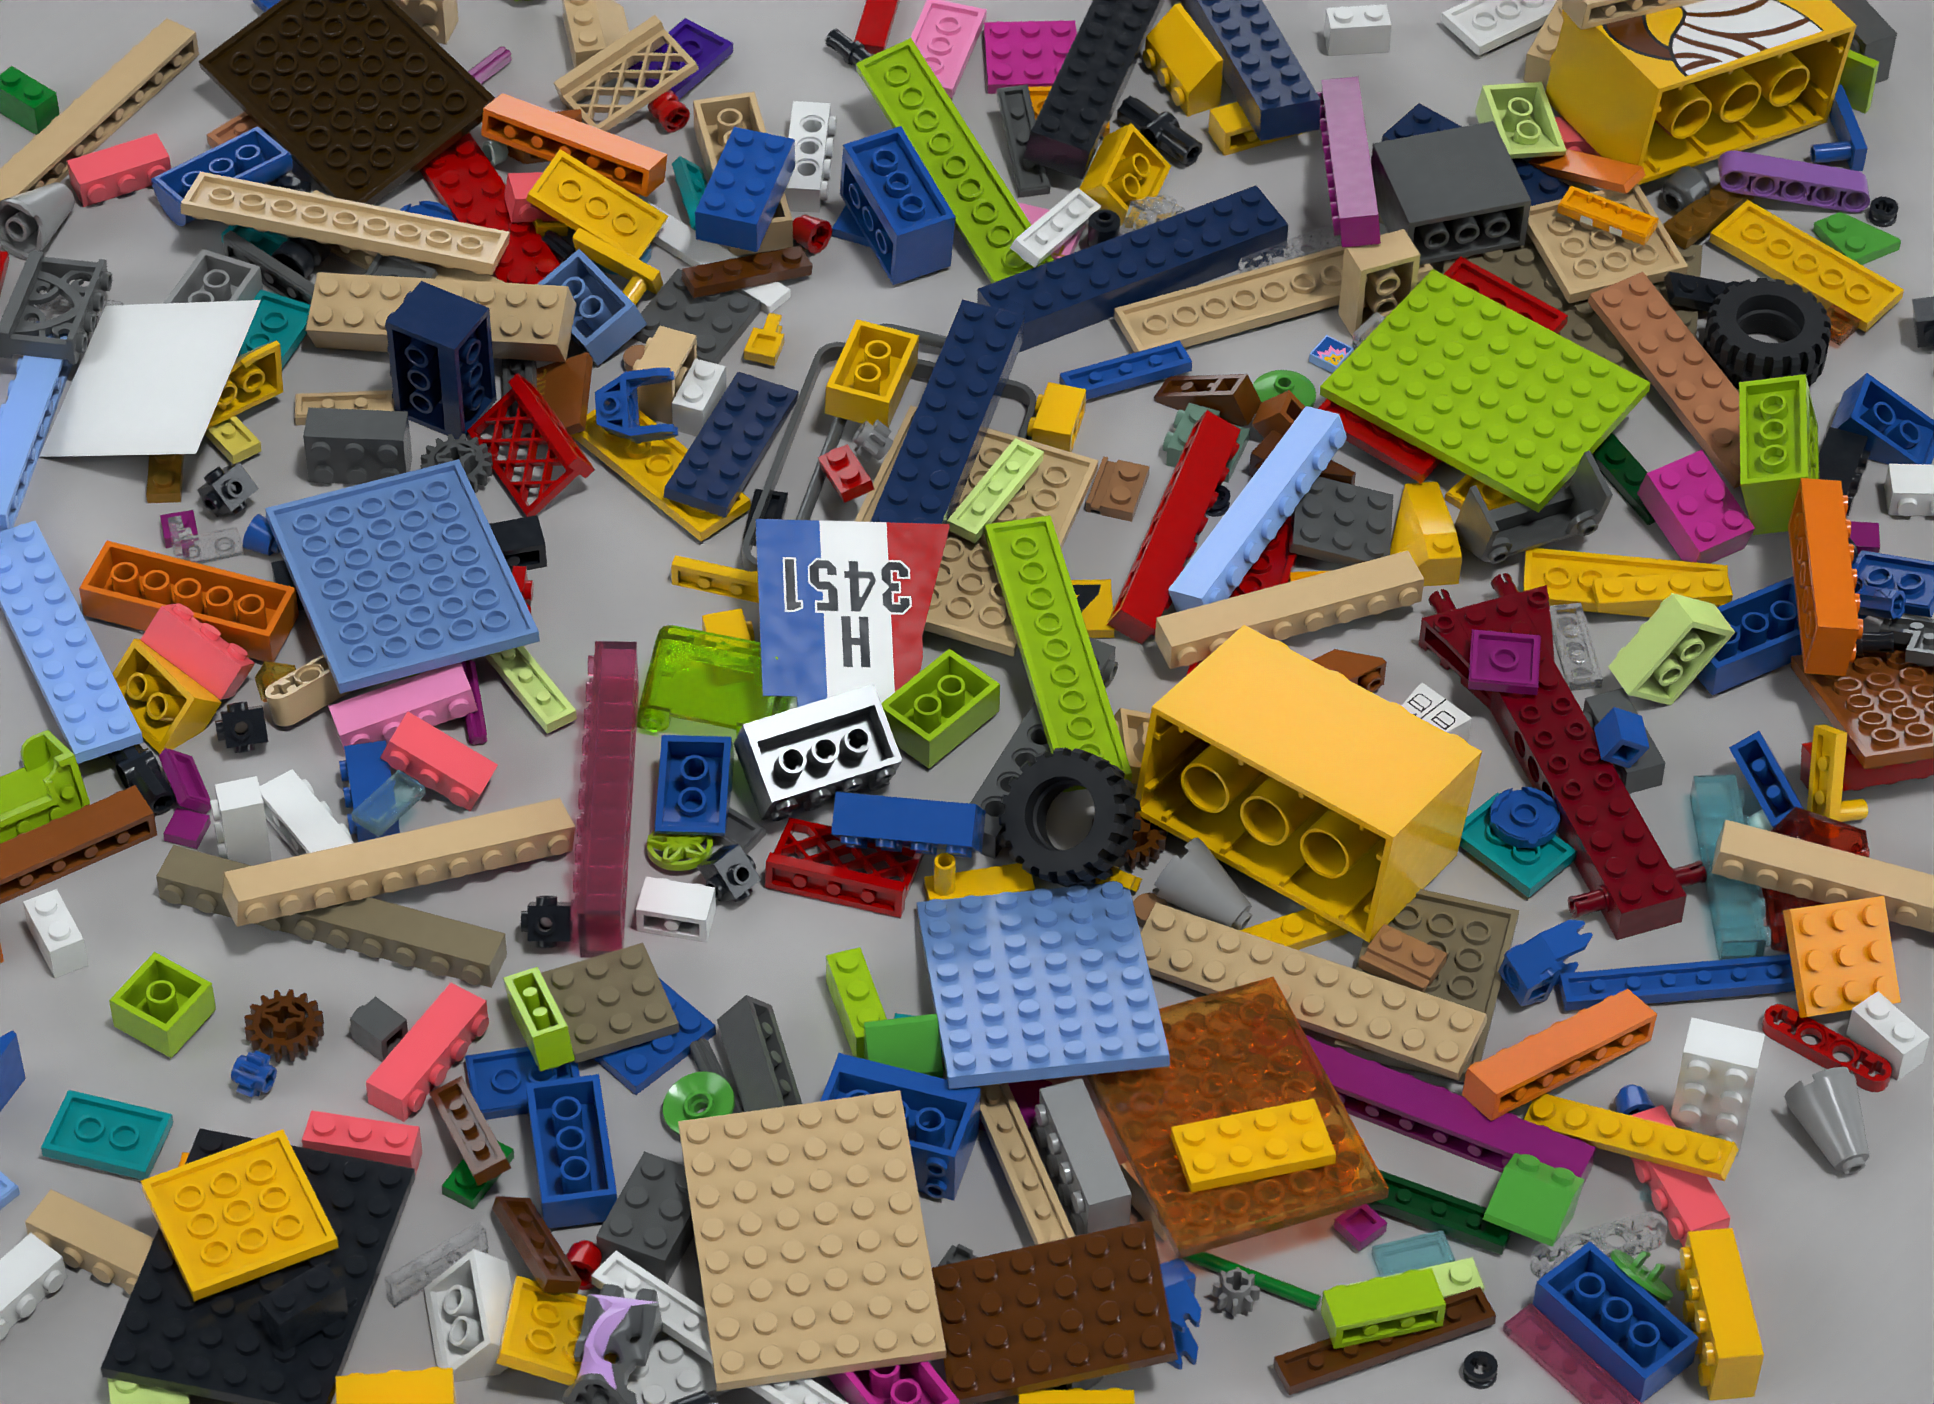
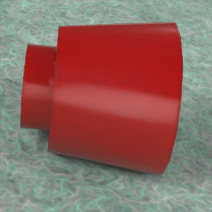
M802 215L793 220V239L813 254L820 253L825 249L832 235V226L828 221L809 215Z
M582 1240L571 1245L566 1257L582 1281L579 1290L591 1289L595 1287L592 1284L591 1275L601 1266L602 1253L597 1248V1245L591 1241Z

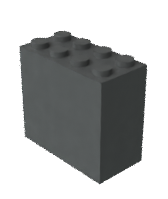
M1494 121L1373 143L1371 166L1378 212L1388 233L1402 229L1406 231L1420 253L1419 265L1525 245L1531 199Z

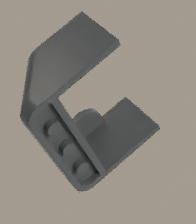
M1590 451L1584 452L1570 485L1561 488L1539 513L1520 502L1488 510L1475 485L1470 487L1454 524L1459 545L1482 561L1495 564L1503 561L1510 555L1578 534L1586 536L1598 529V524L1602 520L1613 494Z

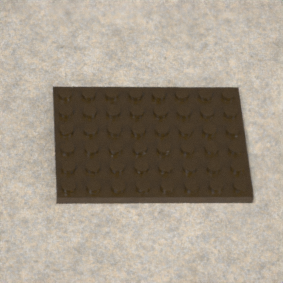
M280 0L198 61L200 68L272 139L292 155V159L330 196L370 205L377 203L482 123L483 108L495 99L490 92L393 0Z

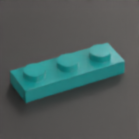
M679 156L672 163L676 176L675 182L679 186L683 198L682 203L690 219L689 225L696 231L695 210L706 189L707 181L701 167Z

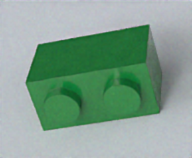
M10 66L0 74V113L35 135L39 134L55 117L60 115L55 91L13 66Z

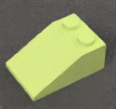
M1542 82L1482 86L1475 109L1479 124L1494 121L1511 159L1566 154L1567 150Z

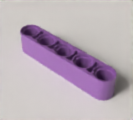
M1736 150L1724 152L1718 159L1720 184L1724 190L1729 192L1855 213L1865 210L1870 204L1867 179L1859 171Z

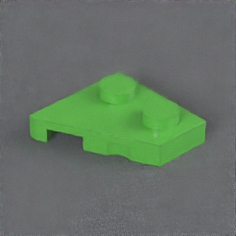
M1842 212L1814 222L1813 232L1824 244L1861 265L1900 249L1901 240Z

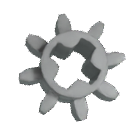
M876 420L873 425L865 421L852 437V441L857 444L854 448L855 453L867 462H869L872 456L878 461L881 460L893 444V440L888 437L891 433L889 428L879 420Z
M1240 1267L1227 1273L1221 1271L1219 1283H1213L1212 1296L1218 1297L1217 1308L1219 1310L1224 1308L1227 1312L1232 1313L1233 1316L1244 1311L1252 1312L1253 1301L1259 1300L1260 1287L1254 1286L1255 1275L1240 1270Z

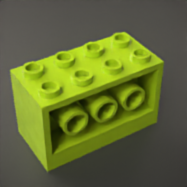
M1806 374L1739 382L1740 485L1749 520L1755 527L1753 535L1788 531V522L1801 478L1819 479L1818 423Z

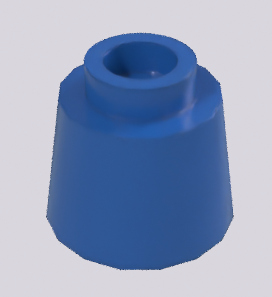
M257 514L250 522L244 534L243 548L269 556L273 553L279 554L280 549L267 518Z
M1626 1085L1620 1089L1615 1097L1616 1111L1626 1115H1633L1655 1107L1646 1090L1640 1086Z

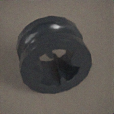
M1882 196L1873 199L1868 213L1869 221L1878 227L1892 226L1897 219L1899 209L1897 202L1892 198Z
M1217 485L1215 489L1219 493L1217 502L1209 511L1206 510L1205 514L1218 517L1228 511L1231 495L1227 487L1223 485Z
M1476 1351L1465 1358L1463 1377L1468 1385L1476 1389H1487L1496 1382L1498 1363L1493 1355L1484 1351ZM1478 1365H1481L1487 1369L1486 1371L1483 1370V1374H1478L1474 1372V1368L1478 1369Z

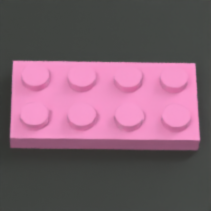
M927 0L910 38H912L948 96L953 98L986 21L987 9L943 0Z

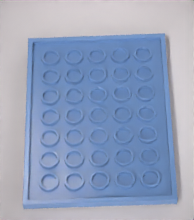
M459 459L265 508L269 526L340 694L540 642L538 628Z
M1109 881L1090 886L1072 885L1070 887L1054 889L1039 888L1034 891L1002 892L1000 894L984 896L969 895L964 898L932 899L917 902L918 921L935 1014L937 1013L939 1036L949 1089L1170 1066V1054L1130 889L1123 887L1121 883Z

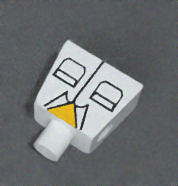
M1423 682L1401 705L1409 713L1441 730L1458 735L1466 742L1469 740L1472 718Z

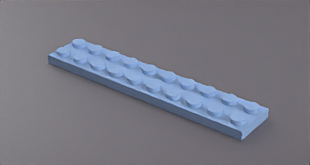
M36 520L0 531V607L70 751L75 755L77 764L143 743L142 732Z

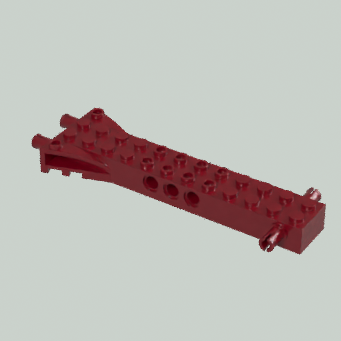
M1503 573L1506 582L1503 581L1499 574L1491 581V587L1499 598L1458 609L1455 607L1447 590L1441 589L1443 599L1438 590L1432 593L1428 601L1436 614L1422 618L1419 646L1425 651L1429 649L1440 658V665L1444 669L1454 670L1461 677L1460 683L1466 689H1468L1472 629L1541 636L1537 695L1468 690L1490 709L1532 787L1544 791L1557 804V810L1560 813V824L1557 832L1564 842L1577 850L1576 859L1573 862L1590 891L1568 897V907L1572 917L1576 919L1583 915L1601 911L1616 940L1682 922L1687 897L1683 887L1706 882V869L1702 866L1703 863L1700 860L1677 868H1672L1669 865L1613 764L1601 760L1596 735L1554 662L1553 634L1547 585L1519 592L1508 573Z

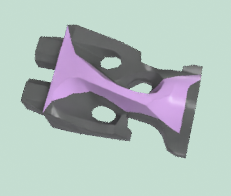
M605 1284L599 1295H588L583 1325L575 1345L574 1354L575 1361L582 1362L574 1384L564 1391L562 1397L564 1403L638 1404L636 1394L627 1389V1381L636 1366H646L654 1339L660 1331H663L660 1306L655 1290L642 1288L637 1292L635 1299H629L624 1297V1291L618 1285ZM631 1337H641L636 1343L631 1344L629 1342ZM612 1353L618 1357L619 1361L613 1364L604 1360V1356Z

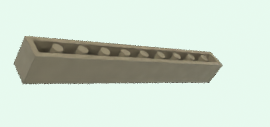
M173 845L156 875L159 897L172 904H182L197 908L205 913H216L232 918L222 897L224 872L251 865ZM371 897L253 923L264 926L272 931L279 930L297 935L305 940L320 941L331 944L339 949L346 948L364 953L372 958H383L397 962L402 966H412L431 971L439 976L446 975L464 980L472 985L479 984L492 988L507 957L505 933Z

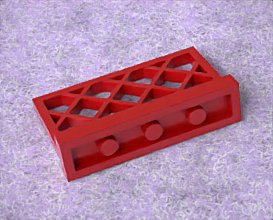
M517 373L508 381L512 389L473 424L467 432L471 438H478L479 445L486 443L488 453L492 454V468L525 515L530 517L538 514L579 474L586 479L595 469L538 389ZM517 401L516 417H506L507 408ZM533 423L531 438H521L523 424ZM504 424H514L512 438L501 439ZM489 425H495L492 439H483L480 436ZM548 444L546 459H536L538 445ZM519 445H529L526 460H516ZM500 446H510L507 460H497ZM534 466H544L541 481H531ZM553 466H563L566 472L557 480H551ZM514 467H525L522 481H512ZM529 488H540L538 498L529 505L527 502Z
M789 817L774 853L770 852L767 857L765 888L898 918L902 917L905 910V899L921 864L923 854H917L916 851L910 850V847L902 846V852L883 851L872 843H868L867 847L876 849L878 852L864 856L860 851L861 849L848 848L846 845L831 849L826 842L831 840L841 841L831 834L832 826ZM796 831L809 834L810 837L797 841L792 834ZM817 845L822 851L809 856L804 849ZM796 853L799 856V858H794L786 855ZM852 853L856 860L843 864L838 857ZM904 855L913 858L899 864L894 857ZM830 860L834 866L821 863ZM885 860L890 866L877 871L872 864ZM864 868L868 874L857 872L855 870ZM897 875L901 879V881L888 878Z

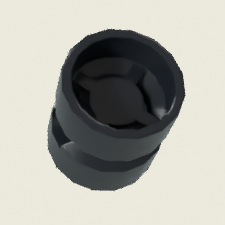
M288 237L287 241H284L271 256L299 275L307 278L314 271L315 266L318 267L329 256L331 246L330 244L319 243L316 240Z

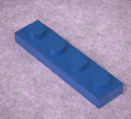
M1176 341L1060 373L1059 383L1086 389V400L1190 372L1192 371V360L1181 342Z

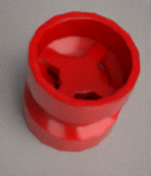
M670 89L648 103L649 112L653 117L659 119L660 125L667 132L679 131L690 119L689 109L682 102H679L676 94Z

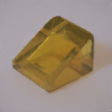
M264 661L255 676V682L263 702H267L266 688L295 671V665Z

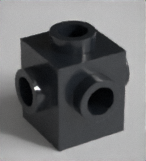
M238 462L223 469L217 467L204 477L206 483L197 491L202 497L204 506L218 517L227 513L231 516L239 513L248 505L245 500L259 488L241 463Z
M247 701L228 704L227 711L220 712L221 720L215 721L218 741H225L226 748L234 747V753L255 750L254 744L269 742L262 705L248 707ZM237 723H246V730L244 732L235 731Z
M740 844L722 846L697 865L706 880V886L715 887L718 901H741L753 892L751 887L761 880L756 872L755 862L743 851Z
M536 896V902H530L527 906V911H521V932H527V941L536 942V947L554 948L557 947V942H571L573 938V902H557V896ZM541 918H549L552 925L547 926L543 924Z

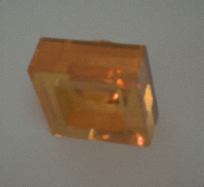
M1834 304L1827 310V315L1831 321L1830 340L1840 346L1858 329L1860 319Z

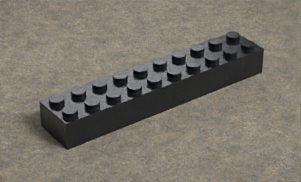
M1165 0L1092 1L1032 127L1024 159L1083 180L1143 50L1146 36L1152 30Z

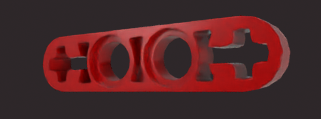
M1775 1004L1766 1009L1762 1030L1770 1039L1825 1069L1847 1067L1849 1072L1852 1070L1856 1077L1857 1086L1866 1091L1881 1092L1888 1087L1892 1067L1883 1057L1809 1017L1800 1018L1799 1012L1789 1006ZM1779 1020H1783V1021H1784V1022H1781L1779 1025L1775 1024V1023L1779 1022ZM1806 1034H1812L1818 1037L1821 1042L1816 1045H1810L1805 1043L1801 1037ZM1843 1051L1848 1053L1852 1060L1841 1062L1835 1059L1833 1054ZM1858 1062L1863 1063L1859 1065V1069H1856ZM1874 1071L1880 1073V1074H1876L1874 1077L1869 1075V1074L1874 1073Z

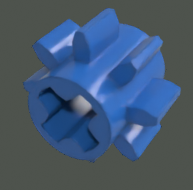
M255 1050L254 1053L248 1052L247 1056L240 1055L237 1058L231 1071V1079L239 1084L236 1092L252 1098L254 1095L259 1096L260 1092L267 1093L270 1091L277 1075V1069L269 1065L271 1056Z

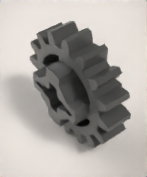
M448 434V441L443 442L439 438L435 439L436 447L427 445L426 454L421 455V469L459 459L475 493L478 492L477 485L486 486L488 484L487 477L493 475L492 454L488 453L486 443L479 445L477 437L468 441L466 440V434H462L459 439H454L452 434Z

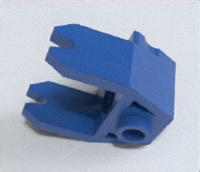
M658 367L627 371L595 392L597 425L609 434L631 440L637 444L678 436V427H674V424L640 426L637 393L639 386L675 380L674 371H671V368Z
M1567 920L1537 934L1523 944L1510 948L1504 954L1505 958L1498 972L1520 1006L1546 1001L1553 987L1559 984L1560 973L1576 971L1579 965L1577 962L1565 964L1564 961L1570 956L1585 950L1593 936L1591 932L1582 935L1578 934L1584 928V921Z
M1179 1257L1161 1264L1178 1360L1167 1363L1178 1370L1182 1369L1183 1366L1181 1356H1186L1192 1365L1196 1364L1198 1345L1185 1320L1189 1319L1196 1328L1199 1327L1202 1310L1195 1298L1196 1276L1193 1272L1189 1271L1187 1265Z

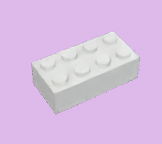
M1691 1017L1670 1117L1677 1128L1735 1142L1739 1149L1736 1156H1739L1765 1034Z

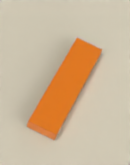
M1566 149L1565 155L1534 157L1528 162L1549 176L1627 194L1645 176L1643 166Z

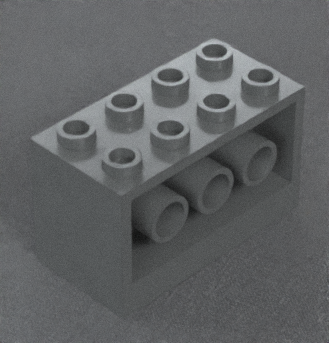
M874 684L743 724L733 743L761 821L771 817L774 822L790 817L793 814L792 811L803 807L805 811L815 810L825 805V800L834 798L836 792L858 794L857 790L869 787L871 791L881 789L890 784L889 780L896 774L895 772L903 761Z

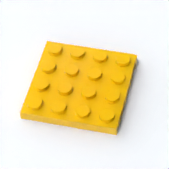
M283 1129L141 1180L142 1191L194 1301L339 1248L337 1237Z

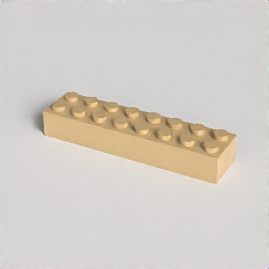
M317 272L306 326V332L316 348L387 352L388 338L387 330L385 329L387 317L391 312H395L407 293L413 291L423 281L489 308L493 358L566 362L576 310V302L568 286Z

